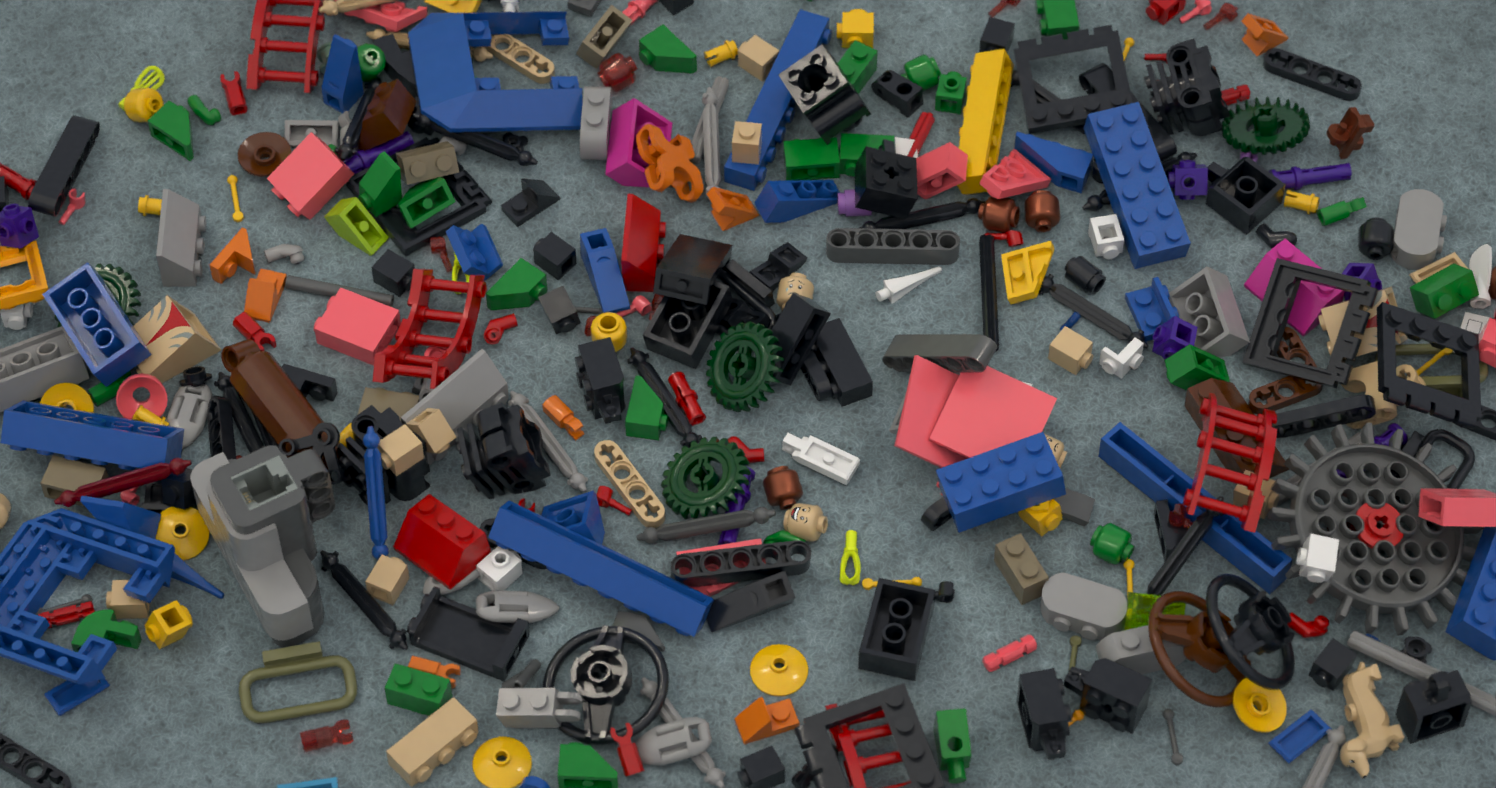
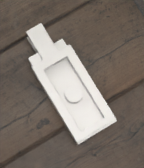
M787 433L782 441V450L792 454V459L846 486L860 465L858 457L811 435L809 438L803 436L800 439Z

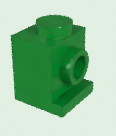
M955 71L940 74L936 91L935 111L961 114L967 77H962L960 73ZM942 99H943V100H949V101H956V103H954V102H948V101H942Z

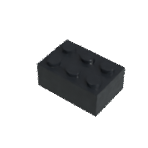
M714 281L711 285L710 298L707 305L664 296L643 333L647 350L696 369L733 302L729 286Z
M883 578L878 579L859 650L858 669L912 681L916 680L934 610V589Z

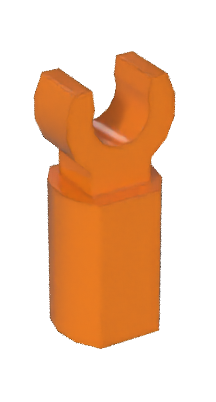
M556 395L549 397L542 404L543 411L560 428H565L575 441L584 435V432L581 430L583 427L581 421L574 417V412Z
M414 655L411 657L408 665L410 668L448 678L450 674H461L460 666L452 663L443 666L441 662ZM448 678L450 679L451 688H455V679Z

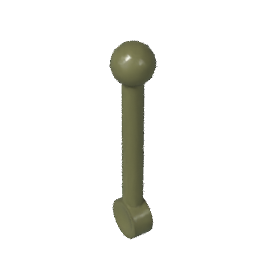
M1077 635L1070 638L1072 650L1069 670L1071 667H1075L1077 649L1082 642L1081 637Z

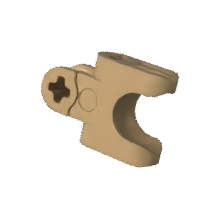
M1378 361L1353 368L1348 384L1341 385L1344 389L1353 393L1366 391L1365 395H1370L1375 400L1376 414L1372 418L1346 425L1350 428L1362 429L1367 422L1376 425L1394 419L1397 416V406L1399 405L1384 401L1383 393L1378 392ZM1404 364L1396 367V376L1427 386L1411 365Z

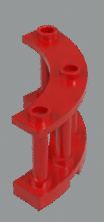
M257 0L250 36L251 40H255L253 54H248L246 89L257 90L266 81L304 83V93H310L314 90V86L318 85L319 73L315 70L319 33L324 31L325 16L324 13L319 12V8L323 6V1L325 0ZM277 4L313 6L312 17L273 15L272 11ZM272 25L310 27L308 43L269 40L266 37L268 27L271 28ZM268 51L306 53L305 72L266 70V67H263L264 53H268Z
M413 269L407 302L408 306L411 307L408 319H402L395 335L397 340L395 345H388L383 351L375 354L372 382L384 383L397 375L431 379L430 389H435L453 374L462 364L466 353L469 354L472 348V336L478 319L481 298L485 297L487 290L484 275H470L469 282L435 279L433 269ZM442 290L467 293L463 313L429 309L430 292ZM428 320L460 323L454 338L420 334L423 323ZM419 345L448 348L440 358L411 355L414 348H417Z
M1209 393L1208 399L1203 398L1199 414L1203 415V431H1200L1196 447L1200 448V454L1192 488H1187L1183 505L1186 506L1185 511L1190 515H1194L1196 506L1237 517L1238 521L1242 522L1241 527L1244 530L1255 533L1265 498L1262 495L1263 491H1260L1263 480L1269 481L1273 463L1277 429L1272 427V423H1277V415L1275 411L1265 408L1262 414L1258 413L1256 416L1217 405L1216 395ZM1218 427L1253 437L1258 442V446L1251 448L1213 437L1214 428ZM1213 448L1251 459L1252 463L1256 464L1254 474L1246 475L1208 464L1210 449ZM1204 475L1246 486V490H1250L1247 505L1243 504L1240 507L1199 495Z
M837 704L827 705L825 710L837 707ZM883 710L829 729L838 752L843 751L846 761H843V766L850 787L866 788L863 776L866 770L903 762L899 750L868 758L857 756L855 746L858 745L857 743L890 736L892 732L889 724L858 731L849 729V725L884 718ZM911 781L882 788H898L910 784Z

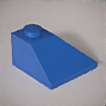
M594 490L543 507L541 516L602 545L605 531L597 495Z
M81 496V503L97 520L153 539L156 538L161 514L126 502Z

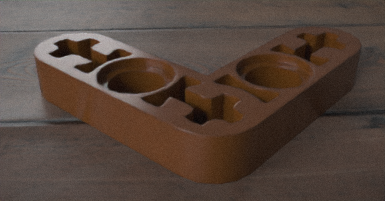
M1285 327L1282 337L1285 340L1290 339L1289 348L1291 350L1288 351L1287 343L1281 341L1277 351L1278 357L1287 360L1298 357L1303 359L1306 365L1317 367L1294 329ZM1287 376L1252 390L1248 406L1255 414H1262L1264 408L1276 411L1318 395L1322 391L1323 385L1316 383L1315 386H1312L1310 383L1305 384L1306 380ZM1289 388L1292 390L1293 395L1284 397L1279 394L1278 390ZM1260 398L1262 401L1266 400V404L1263 405L1261 402L1256 403V399Z

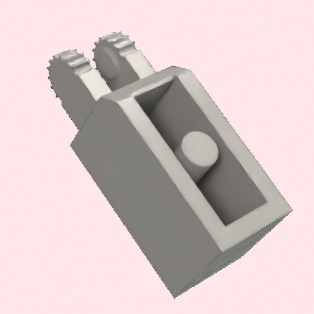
M499 688L496 717L506 728H558L561 726V722H577L580 720L581 713L579 711L563 709V704H579L582 702V695L575 692H559L556 688Z

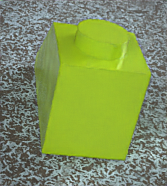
M357 197L341 199L324 216L340 237L370 256L389 239Z

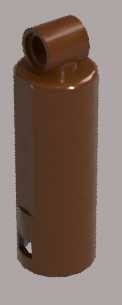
M251 339L225 346L222 349L221 359L224 367L231 372V385L278 446L283 439L291 438L295 440L312 435L313 429L318 424L325 423L270 352L260 351L258 345ZM323 432L322 440L326 442L328 435L326 432ZM288 442L286 444V450L290 452L292 449V445ZM314 446L299 449L296 454L308 449H313ZM336 446V447H335V451H336V455H337V459H338L339 456H338V450H337V446ZM323 454L321 460L326 469H328L326 459Z

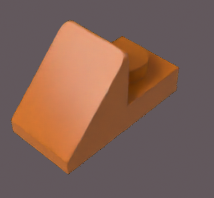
M1249 13L1242 20V23L1248 28L1242 41L1256 56L1289 39L1271 20Z
M712 187L707 193L708 198L712 202L711 207L713 210L711 213L722 231L759 216L747 195L717 187Z
M243 227L210 264L212 279L220 284L227 277L230 278L235 274L237 266L255 275L247 229Z
M260 269L256 279H249L244 312H247L254 320L270 323L285 287L287 274Z
M760 697L734 718L744 745L793 730L800 726L790 698L766 705L763 697Z

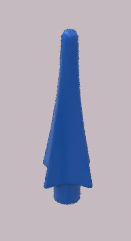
M176 553L174 554L171 578L195 586L222 599L224 597L222 591L201 577Z

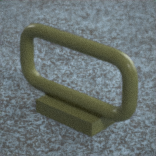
M1430 343L1396 345V356L1438 354L1441 349L1432 347ZM1377 354L1375 356V362L1378 361ZM1479 360L1480 383H1482L1488 376V365ZM1462 375L1421 376L1428 387L1462 397Z
M320 641L262 651L265 667L248 671L239 683L241 709L243 714L255 723H269L341 710L351 705L357 696V681L352 663L340 655L323 657ZM329 667H339L343 671L346 692L340 698L258 712L253 708L250 686L254 681Z

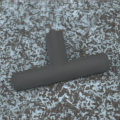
M537 659L531 660L523 671L503 682L502 688H523L540 669L541 663Z

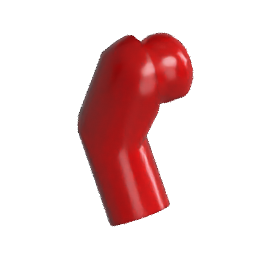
M512 313L489 321L484 331L485 341L491 345L497 344L505 330L517 327L515 314Z
M737 436L728 438L729 443H736L738 448L744 451L749 463L764 462L763 448L749 449Z
M1293 612L1289 614L1292 621L1288 623V627L1304 638L1323 636L1328 631L1330 623L1325 616L1318 615L1314 621L1306 622Z

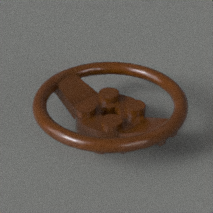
M1173 591L1162 595L1153 604L1148 619L1151 647L1162 670L1180 691L1202 705L1215 708L1233 705L1234 690L1238 683L1246 677L1232 664L1219 645L1209 622L1206 600L1198 595L1184 591ZM1172 603H1186L1202 611L1194 617L1190 615L1162 614L1164 609ZM1219 611L1223 626L1229 635L1234 630L1230 623L1231 619ZM1162 640L1183 645V653L1189 661H1196L1212 673H1217L1226 667L1237 680L1233 690L1223 696H1214L1194 687L1175 668L1164 648ZM1245 655L1243 657L1244 660L1251 666V661Z

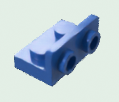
M480 224L471 232L453 225L446 231L465 274L484 275V281H486L503 266L486 225Z
M1159 277L1152 278L1151 287L1125 294V300L1138 329L1144 331L1145 341L1153 340V333L1159 325H1163L1174 316L1179 318L1177 308L1175 306L1172 307L1169 301V291L1166 285L1161 284Z

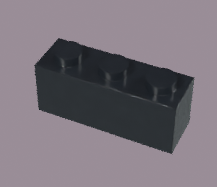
M792 293L790 299L786 302L785 308L772 328L773 334L769 335L779 339L773 345H778L783 350L777 351L775 355L784 358V361L775 363V366L783 369V372L774 373L773 376L781 383L790 386L831 315L830 312L812 299L796 293Z
M840 318L826 322L812 349L830 382L832 398H837L841 407L871 397L873 381Z

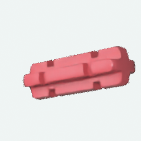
M1026 635L1020 638V642L1014 641L996 650V654L992 652L984 656L983 664L988 672H993L1000 668L999 665L1005 666L1023 657V653L1029 654L1035 651L1037 643L1032 635Z

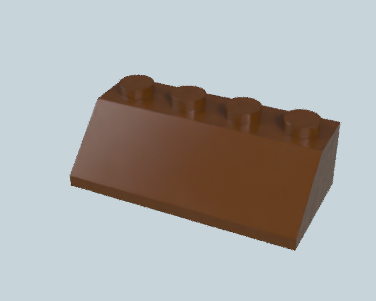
M1210 378L1187 388L1184 406L1202 431L1203 415L1199 414L1203 398L1208 399L1209 393L1216 395L1217 405L1254 415L1242 395L1231 382ZM1218 427L1214 428L1213 437L1251 448L1258 446V442L1253 437ZM1276 446L1269 478L1289 470L1284 465L1285 459ZM1213 449L1226 469L1239 473H1244L1245 470L1254 473L1256 464L1252 463L1251 459Z

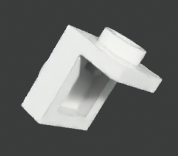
M1134 338L1118 355L1109 348L1104 347L1101 350L1099 364L1102 365V368L1107 373L1115 374L1122 379L1131 368L1135 370L1142 363L1144 343Z

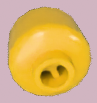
M152 88L133 89L126 95L124 100V109L128 118L139 123L148 122L147 120L164 105L160 93Z
M602 313L592 321L591 339L596 341L610 337L615 352L621 350L626 344V323L616 313Z

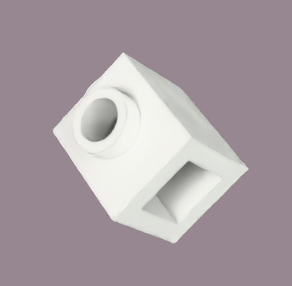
M1310 534L1303 543V548L1300 547L1297 554L1296 564L1300 565L1299 576L1307 577L1309 581L1316 583L1327 582L1335 572L1339 540Z
M497 546L476 565L480 573L478 579L492 591H504L522 575V559L516 551Z

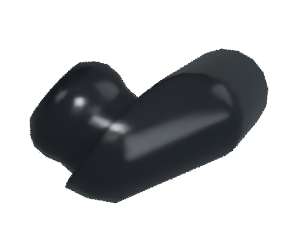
M1265 223L1256 230V234L1271 249L1285 238L1293 245L1297 243V236L1293 232H1273Z

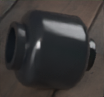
M1371 218L1360 226L1358 231V248L1363 255L1372 260H1380L1393 251L1394 229L1386 220Z

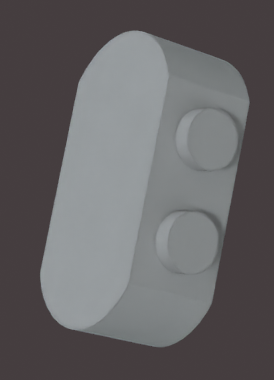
M584 86L580 127L581 160H607L612 118V87Z
M1414 189L1405 192L1400 197L1394 227V248L1390 255L1397 264L1404 268L1419 270L1434 262L1436 252H1442L1444 237H1440L1439 234L1440 231H1445L1447 215H1442L1444 203L1433 192Z
M1063 572L1053 575L1045 582L1042 589L1040 610L1044 620L1048 624L1053 625L1057 630H1070L1081 634L1088 640H1102L1112 633L1123 630L1127 614V600L1119 589Z
M1148 625L1112 633L1104 637L1096 646L1099 659L1107 658L1140 674L1162 670L1151 647ZM1162 640L1173 665L1176 667L1186 659L1183 653L1184 646Z

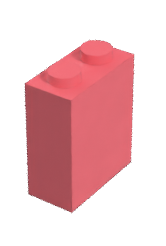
M311 132L267 179L274 186L271 189L272 192L282 201L285 198L289 201L287 207L297 217L302 214L310 220L355 173L340 160L323 140Z
M340 287L337 294L329 299L327 310L323 316L318 317L314 324L317 343L374 365L375 354L383 351L398 331L401 324L400 313L398 309Z
M1420 488L1418 517L1441 526L1496 527V493L1485 489Z

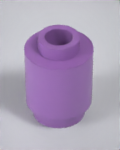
M855 189L844 190V193H837L838 214H845V217L870 216L872 214V211L855 208Z

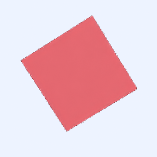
M918 355L914 356L895 447L940 468L968 459L929 440L959 375Z
M989 366L986 367L984 372H961L929 440L966 458H971L1042 432L1057 398Z

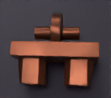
M1349 107L1339 124L1334 123L1328 127L1326 134L1330 139L1329 143L1339 149L1340 159L1348 158L1353 150L1361 149L1364 144L1362 134L1371 132L1374 128V122L1369 114L1360 115L1356 107Z

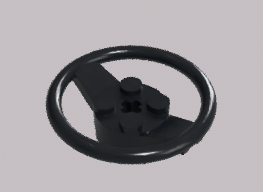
M1222 574L1215 577L1207 588L1206 609L1211 628L1222 650L1232 664L1254 684L1268 690H1279L1286 687L1292 680L1295 670V658L1291 644L1294 633L1290 632L1288 623L1292 620L1286 608L1278 598H1268L1266 591L1260 592L1251 583L1239 576ZM1223 586L1235 587L1250 597L1240 604L1238 614L1234 616V622L1237 627L1229 635L1223 626L1218 609V593ZM1281 648L1283 656L1282 673L1278 678L1266 677L1252 668L1243 657L1253 651L1257 655H1262L1263 653H1273Z
M603 625V627L589 629L574 636L555 653L546 669L542 687L554 688L558 670L565 659L580 646L596 640L594 645L589 648L590 651L584 653L579 659L577 657L574 660L571 668V681L577 693L582 695L584 730L575 727L569 722H561V726L558 727L563 733L575 740L595 745L617 743L610 734L614 708L624 703L632 685V672L623 656L625 640L631 641L643 648L651 657L657 672V689L654 699L646 712L630 724L633 729L631 737L643 731L657 717L665 703L669 687V673L665 658L649 638L623 626ZM603 673H606V676L603 679H597L601 678ZM626 727L616 731L619 737H623L627 733Z

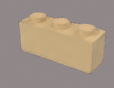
M453 697L386 751L388 764L411 787L418 782L426 781L438 765L448 763L459 748L463 745H470L476 739L479 733L477 719Z

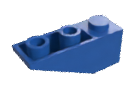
M335 34L332 39L321 89L324 103L341 113L349 111L363 96L364 90L357 45L350 39H344Z
M1016 133L1015 149L1050 177L1051 182L1056 186L1082 194L1092 170L1093 154L1082 149L1061 145L1058 142L1037 138L1031 134Z
M833 180L768 181L754 203L765 223L787 222L837 204V193H840Z
M603 228L581 233L580 256L602 312L615 313L630 309L615 249L607 229Z

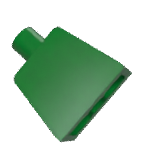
M966 708L936 711L933 731L939 770H947L949 783H962L966 781L965 768H969L971 760Z

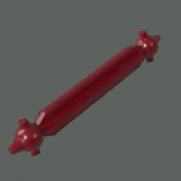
M174 458L169 464L160 462L80 486L74 492L72 490H65L61 493L60 497L54 500L55 505L71 507L77 501L81 502V496L101 498L167 478L171 473L175 475L182 474L192 463L191 460H183L181 458Z

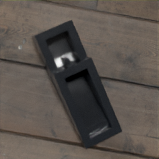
M393 34L374 39L373 44L378 46L385 55L386 65L384 71L392 81L399 79L415 99L418 94L410 50L401 53Z

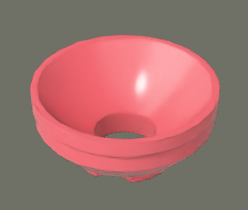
M143 373L135 374L125 379L119 386L116 395L117 408L126 419H132L140 405L160 417L164 413L168 402L166 389L160 380L152 375ZM139 387H144L150 392L149 398L142 402L137 401L133 397V392Z

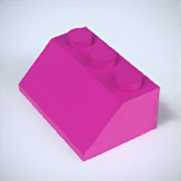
M635 98L612 110L605 175L622 186L649 187L645 176V169L649 164L639 154L636 135L645 124H651L659 127L664 137L670 142L673 123ZM648 136V144L652 145L650 136Z
M1285 238L1265 254L1245 282L1244 287L1263 301L1277 258L1319 269L1322 268ZM1301 280L1287 323L1304 337L1320 324L1319 315H1322L1321 309L1342 302L1345 291Z

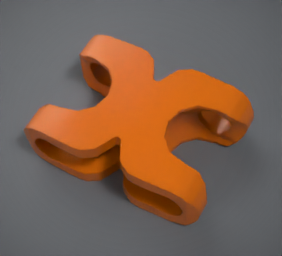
M645 124L636 135V143L641 158L649 164L645 169V176L649 187L662 193L667 187L672 185L680 199L691 203L695 202L703 193L704 186L700 171L690 162L695 156L690 139L677 134L668 142L659 127ZM648 136H650L652 145L648 144ZM689 181L691 182V185H692L691 191H690V189H689V184H688Z

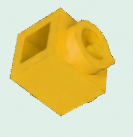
M863 9L842 12V23H837V38H842V48H849L854 40L873 48L874 13Z
M1054 499L1018 511L1019 517L1041 537L1048 531L1056 529L1063 520L1060 504Z
M175 600L152 611L144 626L149 640L155 642L157 647L162 649L183 638L188 629L192 627L193 621L187 608Z

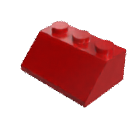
M627 194L621 258L622 278L626 291L653 292L658 261L664 258V244H660V238H666V222H661V211L634 194Z
M431 494L425 496L408 510L393 546L396 552L449 590L477 568L476 565L491 553L484 531Z

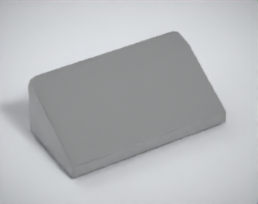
M285 120V139L290 147H297L311 132L327 145L333 144L338 147L339 121Z

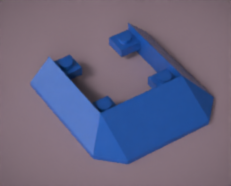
M567 11L429 14L408 32L421 114L427 116L449 132L580 130L583 100L582 88H579L577 76H553L550 79L551 89L501 90L499 78L474 77L469 47L491 46V35L540 34L542 45H568Z
M63 508L24 522L0 554V656L76 684L104 679L105 676L102 670L118 649L114 642L90 634L78 652L49 643L40 638L50 624L46 618L38 616L36 613L39 608H43L66 575L83 580L94 563L133 575L123 588L124 592L129 597L150 603L162 586L170 587L175 547L171 544Z

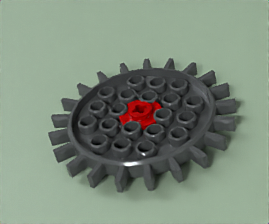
M1367 422L1362 427L1360 433L1362 443L1350 445L1342 424L1336 425L1331 431V436L1337 449L1327 452L1316 436L1312 435L1304 443L1316 460L1311 467L1293 453L1284 462L1285 466L1301 477L1298 485L1296 486L1280 478H1277L1272 484L1271 490L1291 498L1290 509L1272 507L1267 513V519L1288 522L1291 535L1278 537L1272 543V549L1284 550L1295 548L1298 554L1300 547L1303 548V543L1310 534L1338 539L1339 545L1335 572L1327 582L1317 583L1318 586L1310 592L1307 599L1310 605L1320 600L1326 591L1341 601L1336 610L1334 621L1340 623L1350 613L1351 606L1366 611L1365 633L1369 634L1378 627L1379 614H1392L1397 635H1403L1409 629L1405 612L1414 609L1418 612L1426 628H1431L1438 619L1428 602L1436 597L1451 613L1453 612L1457 598L1446 586L1451 580L1461 587L1463 586L1467 573L1459 569L1461 559L1472 562L1476 548L1464 545V534H1477L1484 528L1441 526L1418 517L1420 488L1448 489L1444 482L1453 476L1457 468L1453 464L1444 468L1437 475L1425 465L1424 461L1430 456L1432 445L1429 443L1424 445L1415 457L1401 451L1403 430L1399 428L1391 436L1389 446L1375 444L1373 425ZM1337 470L1343 471L1347 479L1340 477ZM1363 470L1371 472L1373 478L1367 477ZM1390 470L1396 471L1400 478L1394 477ZM1314 496L1320 497L1324 501V505L1318 504ZM1341 496L1347 497L1351 501V505L1344 503ZM1368 496L1376 499L1378 505L1371 503ZM1395 496L1403 499L1405 505L1398 503ZM1346 522L1351 523L1355 527L1356 532L1348 529ZM1400 522L1405 523L1409 527L1410 531L1404 530L1401 527ZM1427 522L1432 523L1436 527V531L1431 530L1427 526ZM1319 523H1324L1328 527L1329 532L1322 530ZM1431 548L1438 550L1441 558L1435 556ZM1350 549L1359 552L1361 558L1353 556ZM1378 549L1386 552L1388 558L1382 557L1378 553ZM1405 549L1413 552L1415 558L1409 557ZM1295 563L1285 574L1287 579L1299 576L1300 565ZM1382 575L1391 579L1392 585L1387 584L1383 580ZM1409 575H1412L1415 578H1417L1419 581V585L1413 583ZM1355 576H1360L1365 581V585L1359 584Z

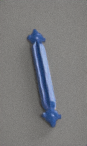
M368 426L367 433L363 437V444L367 448L364 454L370 537L374 543L372 555L378 561L381 555L388 556L389 549L385 545L388 535L382 458L377 448L380 444V437L375 433L373 426Z

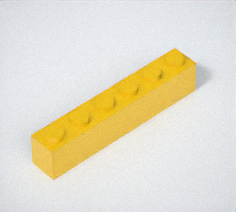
M1005 49L975 53L974 63L970 68L971 80L970 85L967 86L968 97L966 106L963 107V125L959 129L960 142L958 148L968 155L966 181L957 185L962 194L987 192L979 183L983 175L994 165H997L1014 69V64Z

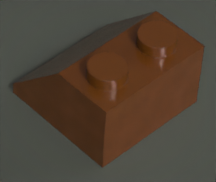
M399 79L389 83L383 82L376 87L374 97L367 106V112L362 122L359 150L366 151L403 135L417 101Z

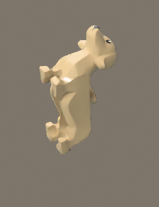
M1360 662L1357 670L1344 676L1342 680L1344 685L1343 693L1347 703L1345 705V715L1349 722H1354L1359 736L1346 742L1340 752V760L1343 765L1355 768L1362 778H1366L1370 771L1367 758L1381 756L1387 747L1392 751H1397L1399 748L1398 743H1401L1404 739L1399 724L1389 726L1388 713L1373 692L1376 690L1374 680L1379 681L1382 678L1377 664L1365 667L1364 662Z

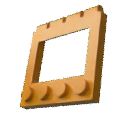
M32 241L23 248L0 246V268L27 261L31 279L26 280L20 285L0 287V310H9L17 305L28 302H40L44 299L42 294L49 290L37 241Z

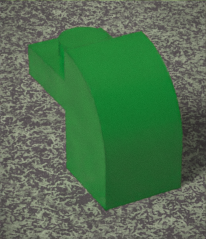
M99 610L89 614L80 622L71 645L73 651L78 652L90 634L110 640L116 645L138 649L142 639L138 626L128 621L117 622L114 610Z

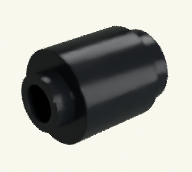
M1083 256L1071 258L1064 268L1066 271L1065 278L1085 293L1096 294L1106 281V277L1102 275L1103 272Z

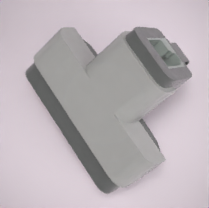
M266 446L239 459L227 460L222 452L197 464L191 472L190 479L198 511L265 632L280 647L294 646L307 640L317 633L324 619V608L315 568L311 563L317 555L312 523L328 516L335 509L330 474L316 450L308 449L287 458L285 454L280 452L277 446Z

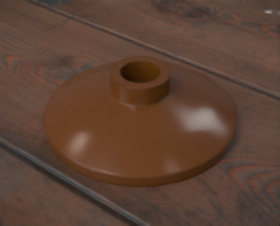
M273 132L256 133L241 143L238 149V161L242 169L251 175L259 177L270 176L291 154V147L288 141L279 134Z

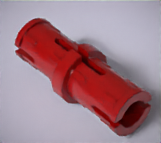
M673 373L669 376L668 383L676 395V403L679 407H682L692 426L702 423L706 419V415L697 401L698 395L696 391L690 388L684 373Z

